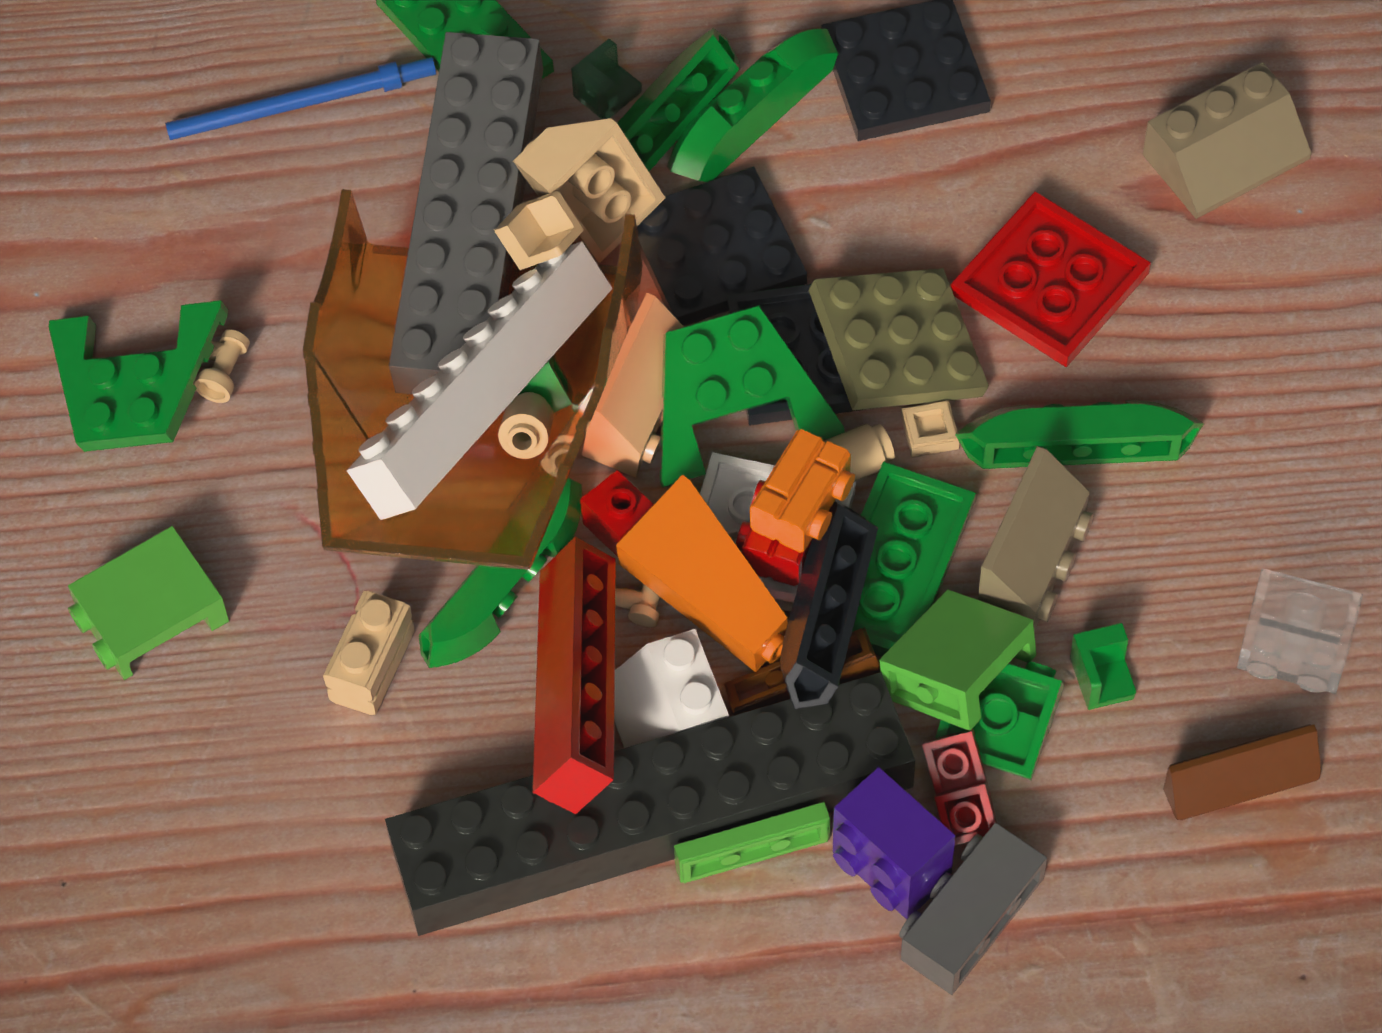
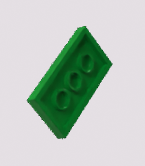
M376 0L377 6L426 58H433L438 72L446 32L532 39L496 0ZM540 47L543 79L554 72L553 60Z
M884 461L861 513V516L878 527V532L852 630L853 632L865 627L875 654L881 657L935 603L976 498L975 492Z

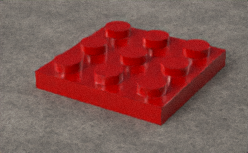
M1035 191L951 283V289L954 297L1067 368L1150 272L1151 262Z

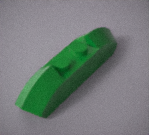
M714 28L706 32L678 55L617 122L648 172L679 139L695 116L718 95L740 70V61L728 39Z
M811 29L788 38L761 56L688 124L670 155L667 163L670 172L703 182L712 181L833 71L838 52L828 30Z
M1125 400V404L1097 402L1088 406L1049 404L1042 408H1031L1027 404L1010 406L982 415L960 429L955 436L967 457L982 469L1028 467L1037 446L1047 449L1063 466L1176 461L1190 449L1204 423L1177 408L1142 400Z
M570 478L551 479L533 497L419 634L420 653L428 668L446 666L462 661L482 650L498 636L501 631L493 614L499 619L518 597L511 589L521 577L529 582L547 562L543 555L554 558L574 538L581 515L580 498H582V485Z

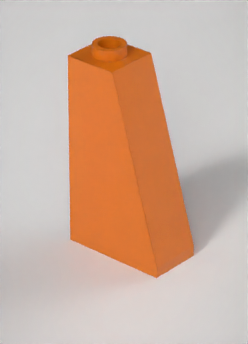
M682 474L617 543L619 565L754 672H757L766 661L771 664L781 656L788 618L695 486Z

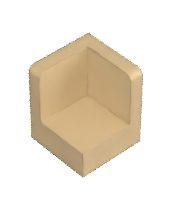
M554 191L517 205L494 231L519 270L559 257L584 229L561 193Z

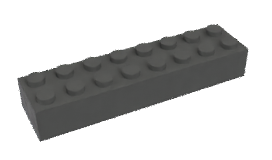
M446 32L389 362L395 393L412 394L413 389L417 385L435 376L440 371L438 367L440 360L449 353L460 349L466 343L463 336L476 325L485 322L490 317L488 309L500 299L508 296L514 260L494 230L517 205L523 203L526 179L513 160L523 152L524 148L533 139L543 75L539 39Z

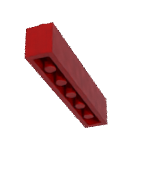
M576 536L540 570L533 793L574 814L578 813L614 780L616 559Z

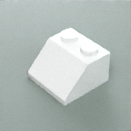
M696 629L646 644L615 670L614 723L624 748L729 717Z

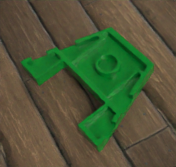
M220 300L181 305L177 348L175 350L93 359L96 324L89 316L49 320L48 327L76 444L86 452L174 442L197 389L193 382L203 362L209 361L215 347L211 343L218 325L224 326L228 317L229 309Z
M759 306L664 334L662 376L663 421L661 427L662 460L660 469L662 488L672 486L682 474L689 480L706 475L692 426L786 399L796 431L803 429L821 437L822 441L845 432L840 420Z

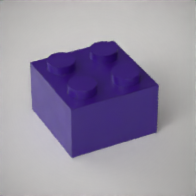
M878 767L834 807L832 852L836 863L848 875L852 877L860 876L871 887V893L877 902L888 911L896 909L905 919H908L914 911L920 909L930 899L931 892L939 879L946 872L952 873L955 835L881 768Z

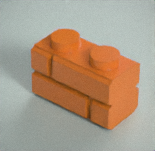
M803 429L797 430L750 506V528L754 532L773 541L777 539L780 544L800 553L805 551L812 538L821 540L832 518V513L829 512V509L835 499L844 501L847 498L855 480V474L850 472L851 454L849 451L832 442H824L821 437Z

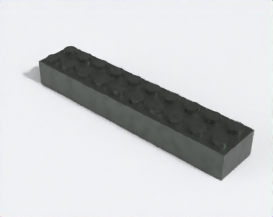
M880 672L839 684L827 704L795 709L789 699L614 751V780L576 814L533 793V775L389 817L385 819V823L418 936L674 860V845L822 802L825 803L828 813L833 812L834 807L878 767L904 790L913 788L916 760Z

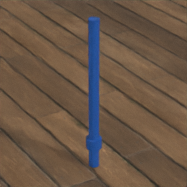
M432 57L397 65L396 61L378 65L377 71L166 122L165 124L169 139L174 140L383 88L384 92L402 88V83L436 75V69Z

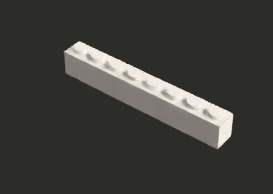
M582 241L570 245L559 257L539 263L535 269L517 278L512 284L515 290L488 309L490 317L485 322L470 329L463 336L466 343L460 349L449 353L438 363L440 371L413 389L414 399L409 404L395 410L386 418L387 428L382 433L369 438L359 447L358 450L361 455L347 469V472L380 520L416 509L613 289Z

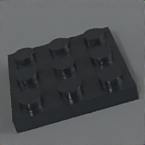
M932 0L821 25V29L828 30L838 52L833 73L857 141L990 112L991 100L953 0Z
M755 167L665 196V199L631 232L665 307L683 326L728 311L727 295L807 284V271Z
M812 284L727 295L728 315L756 306L761 308L835 414L860 411L852 410L809 293V288ZM786 399L746 410L749 426L792 420Z

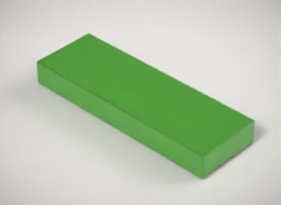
M822 802L674 845L675 868L680 883L691 882L828 842L830 816L826 805Z

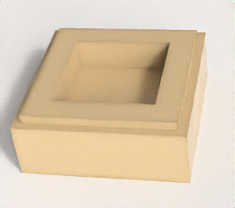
M949 400L901 408V419L911 458L959 449V441L955 436L957 428Z

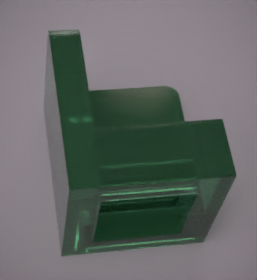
M607 39L571 68L573 97L601 119L611 118L642 92V83L618 65L617 44L611 39Z

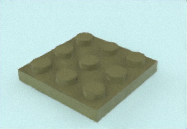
M943 268L814 279L809 288V293L852 410L983 397L989 385Z

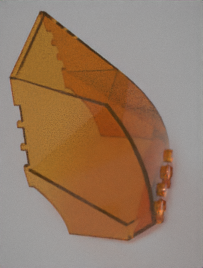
M342 189L325 269L314 302H310L303 344V358L306 366L308 386L307 398L313 436L312 448L315 457L318 486L317 498L322 547L327 551L530 570L627 336V332L637 312L643 265L636 217L632 214H625L618 266L597 264L613 289L554 354L572 386V404L553 413V424L544 451L538 456L529 459H520L508 454L502 448L498 437L504 414L503 411L416 509L380 520L347 472V469L361 455L358 450L359 447L369 438L382 433L387 428L386 418L395 410L409 404L414 399L413 394L395 393L389 369L409 248L369 243L352 191ZM513 261L508 295L515 290L512 286L513 282L526 272L535 269L538 264L519 270Z

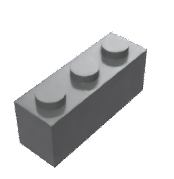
M996 822L984 837L978 833L971 839L962 853L961 860L964 861L954 875L946 872L939 879L930 895L933 901L923 913L917 910L914 911L906 920L899 933V937L902 938L900 960L951 995L954 994L1044 879L1047 857Z

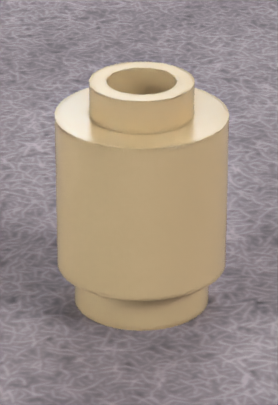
M526 392L517 395L505 408L498 437L502 448L511 456L529 459L538 456L546 448L554 419L553 410L546 399L537 393Z
M864 424L824 441L832 442L849 451L851 454L850 472L855 474L854 481L879 472L883 461L888 463L895 459L893 445L881 424L872 427Z

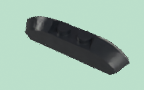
M836 500L829 509V512L832 513V518L826 533L821 540L812 538L782 644L781 672L795 709L827 704L838 688L878 532V527Z

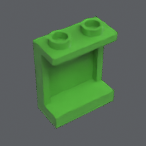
M173 526L68 585L74 604L68 607L71 617L82 633L91 630L97 639L92 646L106 670L115 666L123 680L133 676L130 668V663L200 621L204 620L211 631L229 622L221 595Z
M947 589L879 660L881 673L892 701L970 731L981 719L979 694L1013 658L1024 662H1031L1037 656L1033 619Z

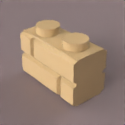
M363 591L355 607L356 614L351 616L323 677L325 685L328 687L327 693L330 701L369 715H376L415 629L413 620H411L410 606L405 604V602L374 592Z

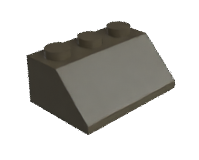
M1263 62L1149 120L1143 149V156L1196 219L1304 163L1311 158L1312 154L1290 93Z
M1038 446L1035 449L981 566L978 594L979 601L1033 619L1034 632L1040 620L1049 621L1058 598V594L1054 593L1053 589L1058 579L1067 581L1076 557V553L1070 551L1076 539L1084 542L1094 517L1093 513L1087 512L1090 492L1047 449Z

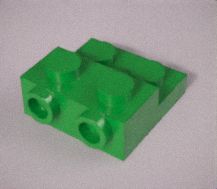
M1027 661L1025 669L1007 664L979 694L981 719L973 727L983 765L1032 781L1046 735L1049 734L1064 688L1063 681L1055 679L1057 672L1055 669ZM941 720L935 738L965 731L966 729Z

